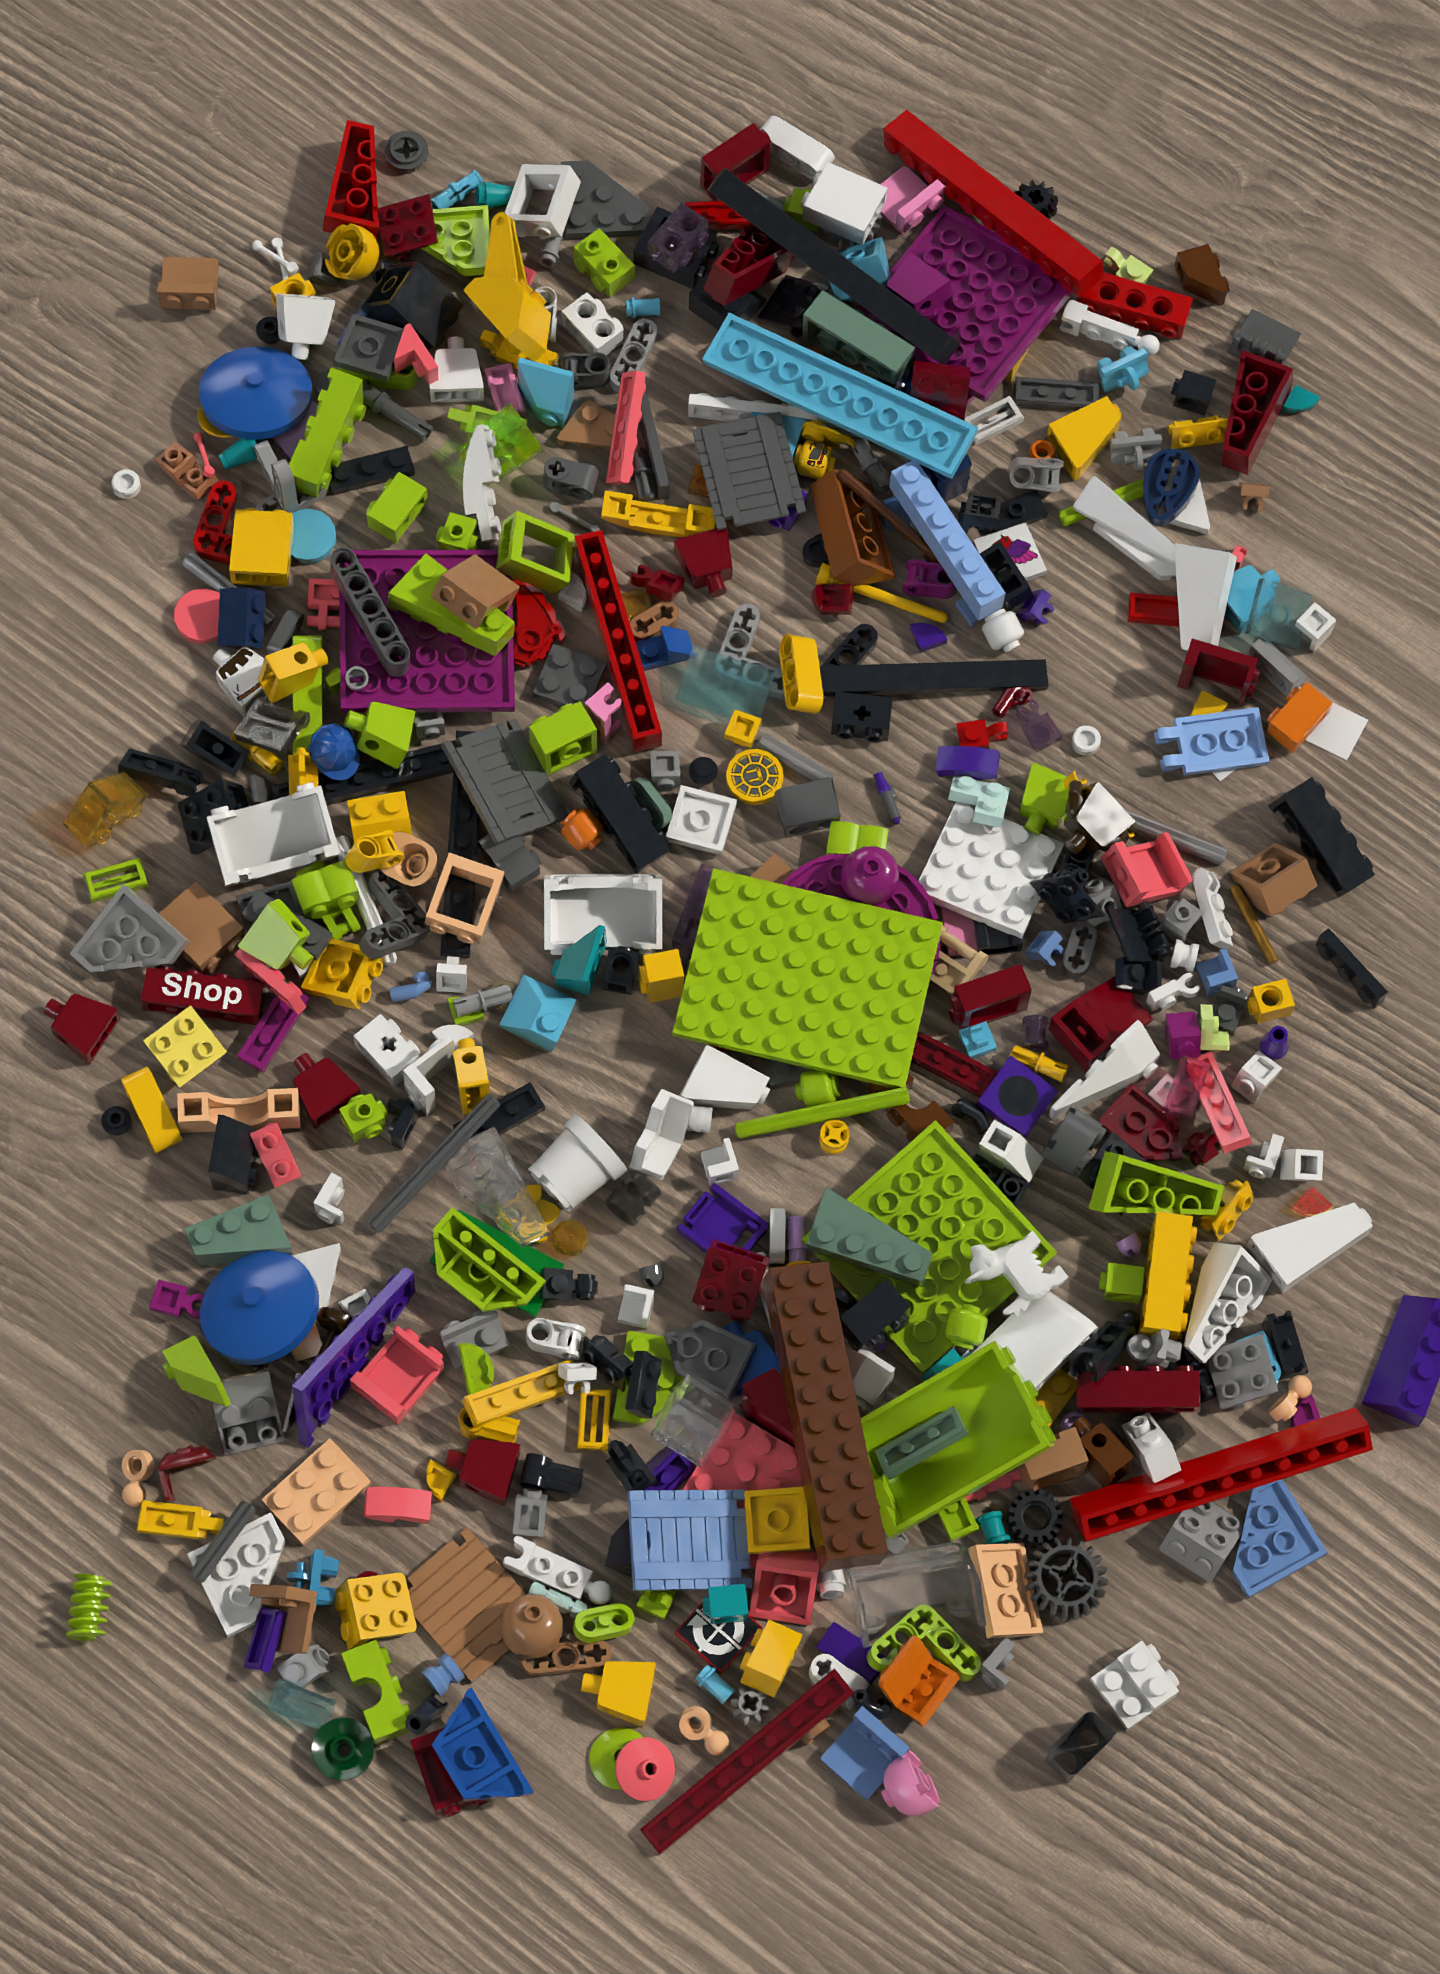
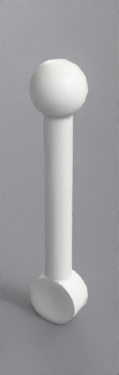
M274 238L272 240V247L276 249L277 255L284 259L282 252L283 241L281 238ZM280 264L283 280L289 278L287 268Z
M255 240L252 243L253 250L261 251L284 265L290 274L298 272L299 268L295 262L284 260L265 248L259 240Z

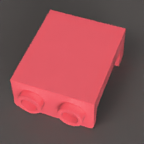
M1168 832L1162 833L1152 842L1126 847L1124 841L1114 843L1101 856V860L1126 907L1138 905L1144 901L1151 902L1177 896L1193 881Z
M398 1325L393 1329L392 1337L361 1373L357 1371L350 1379L353 1390L396 1424L403 1420L445 1370L444 1362L442 1361L443 1355L432 1346L426 1348L418 1342L420 1338L415 1332L407 1327L403 1330Z

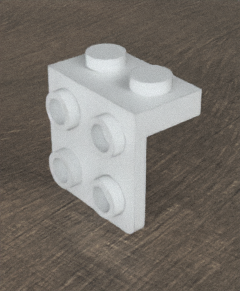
M450 1036L444 1040L440 1038L433 1042L428 1048L429 1051L421 1057H413L406 1063L403 1070L404 1087L409 1095L407 1099L414 1105L417 1111L421 1109L426 1116L436 1110L435 1089L427 1080L454 1060V1040Z

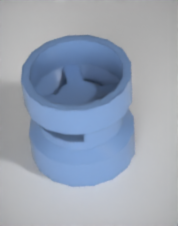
M447 1653L438 1659V1667L436 1665L434 1667H427L421 1672L426 1682L439 1697L448 1691V1687L451 1685L450 1681L458 1684L465 1678L460 1668Z

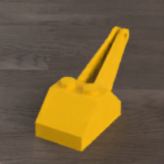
M499 212L493 217L491 222L484 277L474 278L463 291L506 340L532 361H536L547 349L551 313L544 306L547 302L544 297L536 290L533 291L527 283L515 221L506 213Z

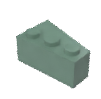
M269 1194L184 1228L198 1266L231 1263L240 1257L260 1251H277L293 1255L292 1247Z

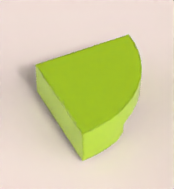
M460 997L447 998L455 1025L465 1026L484 1020L481 1010L457 1017L452 999Z

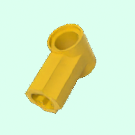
M465 1407L461 1409L458 1421L460 1431L465 1437L469 1439L481 1438L491 1441L516 1442L520 1420L503 1417L472 1428L464 1424L469 1415Z

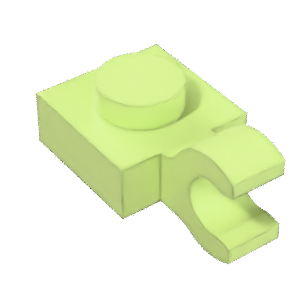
M1111 247L1105 254L1106 258L1103 264L1116 271L1115 276L1145 284L1153 273V269L1132 255L1125 260L1123 255L1114 247Z

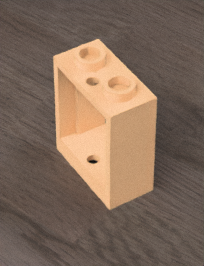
M449 853L426 914L425 925L429 926L431 931L438 934H446L448 932L457 935V939L464 943L473 944L477 942L481 944L505 872ZM450 874L491 888L478 926L436 913Z

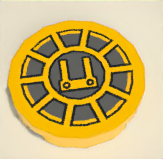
M747 749L736 754L729 762L726 771V782L730 793L737 800L740 799L748 805H763L772 801L774 792L781 789L784 780L783 768L778 759L768 751L761 749Z

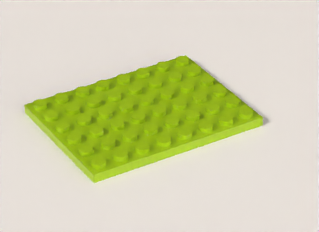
M713 868L672 1036L889 1088L905 1087L943 922Z

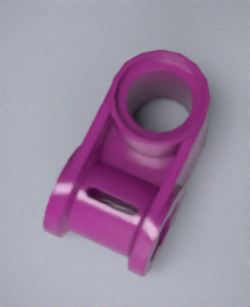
M919 559L906 562L907 580L902 588L906 594L949 599L956 593L957 588L941 564ZM947 579L951 583L942 584L941 582H939V580Z

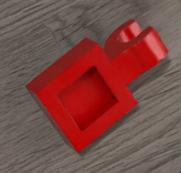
M985 719L956 723L959 746L989 749V742L1008 739L1006 722H997L986 727Z

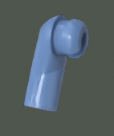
M427 971L415 973L413 975L414 984L391 987L390 995L392 1001L415 999L428 990L432 984V981L429 980V973Z

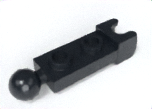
M1124 1310L1120 1312L1116 1322L1108 1320L1084 1346L1079 1345L1070 1356L1071 1375L1077 1377L1083 1372H1092L1094 1374L1092 1381H1100L1107 1373V1367L1127 1347L1128 1340L1135 1335V1331H1137L1141 1322L1139 1315L1133 1310Z

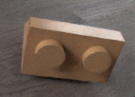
M197 257L164 258L162 282H158L157 289L160 309L216 310L219 273L218 260L216 258Z

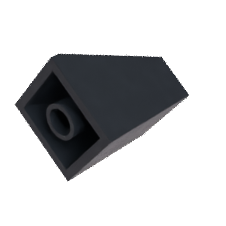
M419 261L390 265L360 309L377 321L403 329L405 325L410 323L425 347L430 349L438 347L444 341L445 332L458 320V313L464 305Z

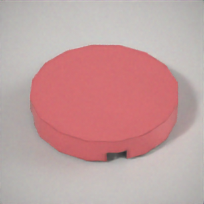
M208 588L195 589L186 593L177 602L174 609V621L180 635L186 640L196 644H206V642L218 640L219 592Z

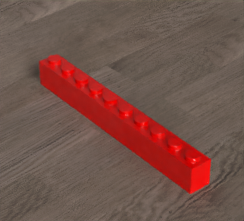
M906 109L883 128L884 146L889 153L896 154L910 169H915L922 174L929 184L938 179L945 186L944 195L948 199H954L962 206L966 213L969 215L973 214L981 220L988 230H993L999 234L1006 244L1017 248L1025 259L1032 260L1040 266L1047 276H1052L1058 280L1066 291H1072L1080 298L1103 278V261L910 111Z
M1354 1407L1179 1463L1181 1471L1157 1483H1154L1148 1474H1144L1071 1497L1069 1499L1074 1524L1087 1542L1371 1451L1373 1446L1369 1424L1357 1408Z

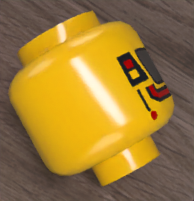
M806 440L804 444L798 445L793 462L794 466H797L796 471L799 475L818 480L834 468L836 458L831 457L832 448L829 445Z

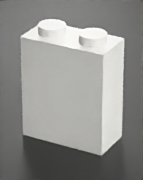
M827 162L823 171H817L812 183L814 187L811 193L806 192L802 199L803 220L863 245L886 203L888 188Z

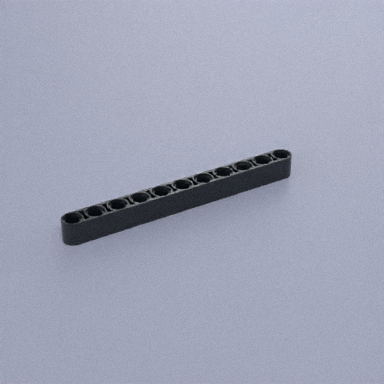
M724 167L707 189L711 194L938 363L946 364L961 344Z

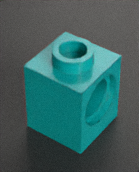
M745 1584L708 1587V1596L702 1597L704 1616L710 1615V1624L748 1621Z

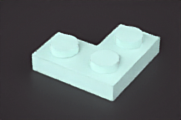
M954 776L948 800L976 806L972 822L1001 828L1010 788L995 782L987 783L974 780L969 776Z

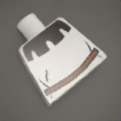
M222 647L213 656V660L221 666L216 671L217 683L241 716L245 718L267 698L258 681L264 658L248 647H242L235 655L227 648Z

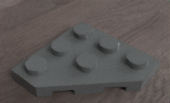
M590 161L561 162V165H570L581 181L565 226L566 239H585L598 228L608 237L642 235L648 224L647 205Z

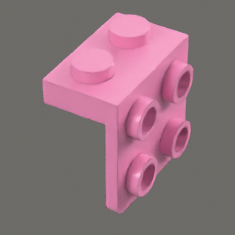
M906 166L900 168L880 184L888 188L886 203L880 214L902 235L912 227L917 226L932 211L937 210L944 201L945 186L938 179L927 186Z

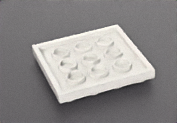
M956 802L924 868L919 883L924 887L934 904L1022 939L1040 900L1036 890L1029 883L1041 880L1045 874L1052 873L1064 843L1040 834V836L1025 830L1024 826L1004 818L1001 828L972 822L976 807Z

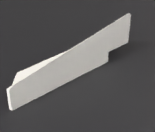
M1093 476L1072 508L1095 521L1096 524L1093 528L1095 532L1158 580H1170L1171 577H1176L1175 545L1102 481Z

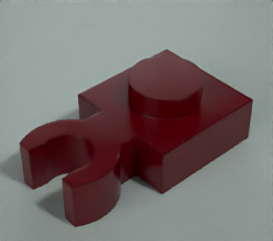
M639 565L637 574H631L630 583L636 587H646V593L672 602L684 588L685 578L662 569L655 573L649 567Z

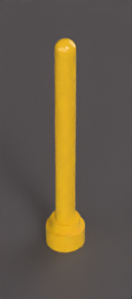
M822 563L815 582L816 585L820 583H845L833 579L830 565ZM870 585L853 586V592L936 622L945 623L948 619L945 612Z

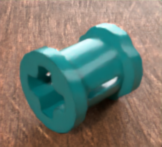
M992 1511L976 1518V1522L978 1525H981L986 1542L984 1544H1007L1011 1542V1538L1009 1535H1006L1001 1521L1003 1517L1002 1511Z

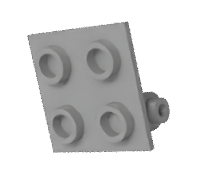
M1263 1334L1219 1347L1207 1360L1221 1410L1230 1407L1240 1409L1245 1407V1402L1279 1392Z

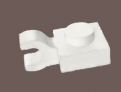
M1186 973L1179 980L1175 981L1174 979L1150 991L1146 1003L1151 1012L1159 1008L1161 1010L1170 1008L1177 1002L1176 999L1180 995L1187 998L1195 997L1200 991L1199 985L1192 989L1187 988L1185 985L1186 982L1192 979L1193 975Z

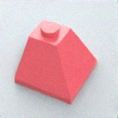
M786 1551L758 1560L749 1616L810 1626L819 1570L817 1554L806 1551Z

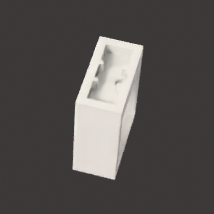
M522 164L505 211L515 221L517 237H562L581 183L570 165ZM534 189L555 190L547 215H525Z

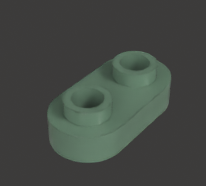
M644 777L630 781L629 783L637 794L635 799L641 808L644 806L650 812L653 818L651 823L654 828L660 830L669 826L672 820L671 808L654 788L653 784Z

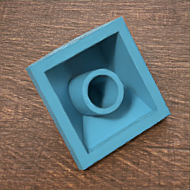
M519 357V390L536 419L548 426L557 425L564 427L574 400V372Z
M523 974L498 1027L552 1052L567 1023L576 999Z

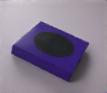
M1009 1056L976 1104L1005 1126L1025 1138L1058 1090L1013 1056Z

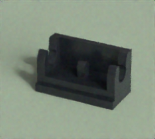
M1288 1310L1284 1315L1276 1317L1275 1313L1267 1314L1262 1326L1281 1368L1279 1380L1308 1374L1307 1363L1304 1359L1291 1311Z

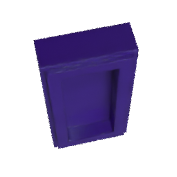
M261 1607L243 1668L270 1673L287 1612Z

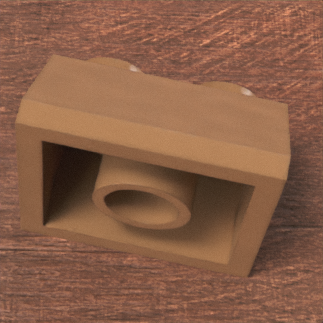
M1276 842L1229 872L1231 878L1236 884L1240 885L1243 893L1254 907L1271 917L1282 913L1287 906L1298 899L1304 898L1311 890L1317 887L1307 859Z

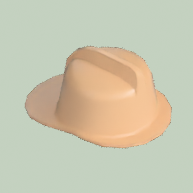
M393 832L395 835L393 840L398 850L404 853L405 858L394 867L388 869L381 868L379 870L387 876L413 887L425 884L433 877L437 878V854L434 848L410 834Z

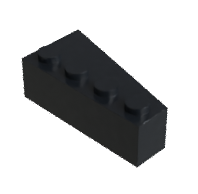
M603 754L578 770L569 784L574 791L580 788L585 806L589 810L598 812V819L604 825L603 830L610 836L612 834L616 836L617 839L614 840L615 846L635 873L638 874L666 856L670 851L667 847L669 842L662 831L657 832L651 823L653 818L648 809L644 806L641 808L635 799L637 794L629 782L625 783L619 775L621 770L613 758L609 759L606 754Z
M1313 777L1269 804L1268 807L1273 813L1277 811L1281 813L1285 818V822L1282 825L1289 834L1293 832L1301 839L1300 848L1306 856L1311 859L1315 858L1318 861L1316 869L1335 894L1341 897L1375 875L1372 870L1373 865L1366 855H1362L1356 846L1357 840L1353 833L1345 829L1341 822L1342 818L1339 811L1334 806H1331L1325 798L1326 793L1322 785L1317 781L1315 782Z

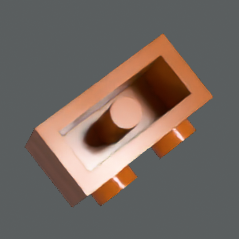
M1307 682L1300 689L1295 687L1285 699L1288 703L1282 709L1277 707L1267 719L1270 723L1266 732L1291 753H1294L1324 720L1333 705L1329 699Z

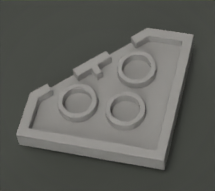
M122 885L70 952V955L92 973L170 965L174 963L190 941L126 885Z

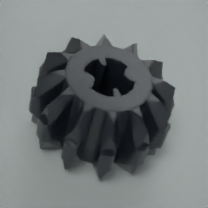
M1032 179L1029 182V186L1022 183L1019 186V191L1014 192L1049 220L1057 214L1058 196L1054 195L1053 187L1045 188L1044 181L1040 185H1036Z

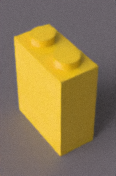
M255 508L235 509L229 567L231 584L288 587L294 534L293 513L284 510L259 511Z

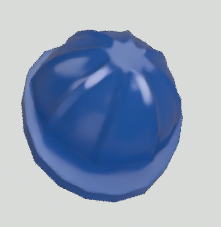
M333 723L321 726L312 735L309 744L311 759L316 767L330 779L341 781L350 778L360 764L359 749L356 747L357 742L353 733L346 727Z

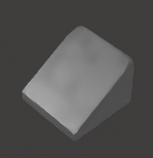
M250 775L253 805L274 800L271 788L273 783L259 776Z

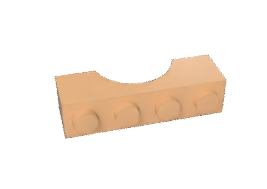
M298 1088L268 1089L258 1096L238 1099L217 1097L208 1092L177 1093L178 1124L181 1133L215 1132L218 1114L233 1118L257 1130L271 1122L272 1124L277 1122L280 1129L301 1128Z

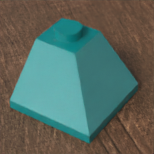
M597 926L563 951L561 960H555L551 976L555 977L557 987L590 996L607 944L605 926Z

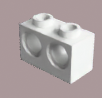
M588 292L561 311L562 325L588 353L599 352L607 356L623 344L624 328L620 321L615 317L611 318L607 314L602 302L597 298L593 299ZM584 314H587V315H590L591 317H589V318H582V317H580V316H581V315H584ZM601 333H606V334H608L609 336H607V337H600V336H598V335L601 334Z

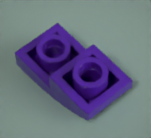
M939 746L936 772L939 777L967 775L974 780L997 779L1000 753L996 750L980 747Z
M833 1621L816 1647L822 1653L833 1656L872 1685L880 1672L871 1668L867 1662V1652L871 1646ZM882 1653L877 1655L879 1659L886 1658Z

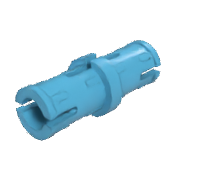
M473 170L458 182L448 184L446 190L431 199L432 208H449L456 202H463L465 196L476 189L477 184H483L479 173Z

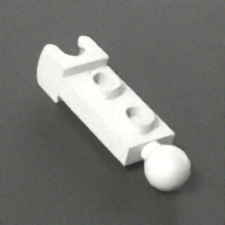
M1074 300L1068 301L1061 318L1063 320L1059 328L1061 331L1074 336L1082 333L1092 340H1101L1112 344L1113 347L1119 350L1129 346L1133 348L1138 347L1139 350L1144 348L1148 353V357L1158 352L1160 344L1155 336L1147 334L1140 337L1138 336L1139 329L1087 310L1088 305Z
M520 1536L514 1537V1547L520 1550L523 1555L518 1559L509 1556L505 1557L503 1560V1567L522 1577L525 1576L543 1583L549 1588H554L573 1597L575 1600H581L584 1592L597 1605L606 1604L611 1599L612 1588L607 1582H590L593 1571L536 1546L535 1543Z

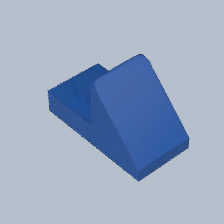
M662 626L660 627V636L636 641L644 671L695 659L693 646L686 630Z

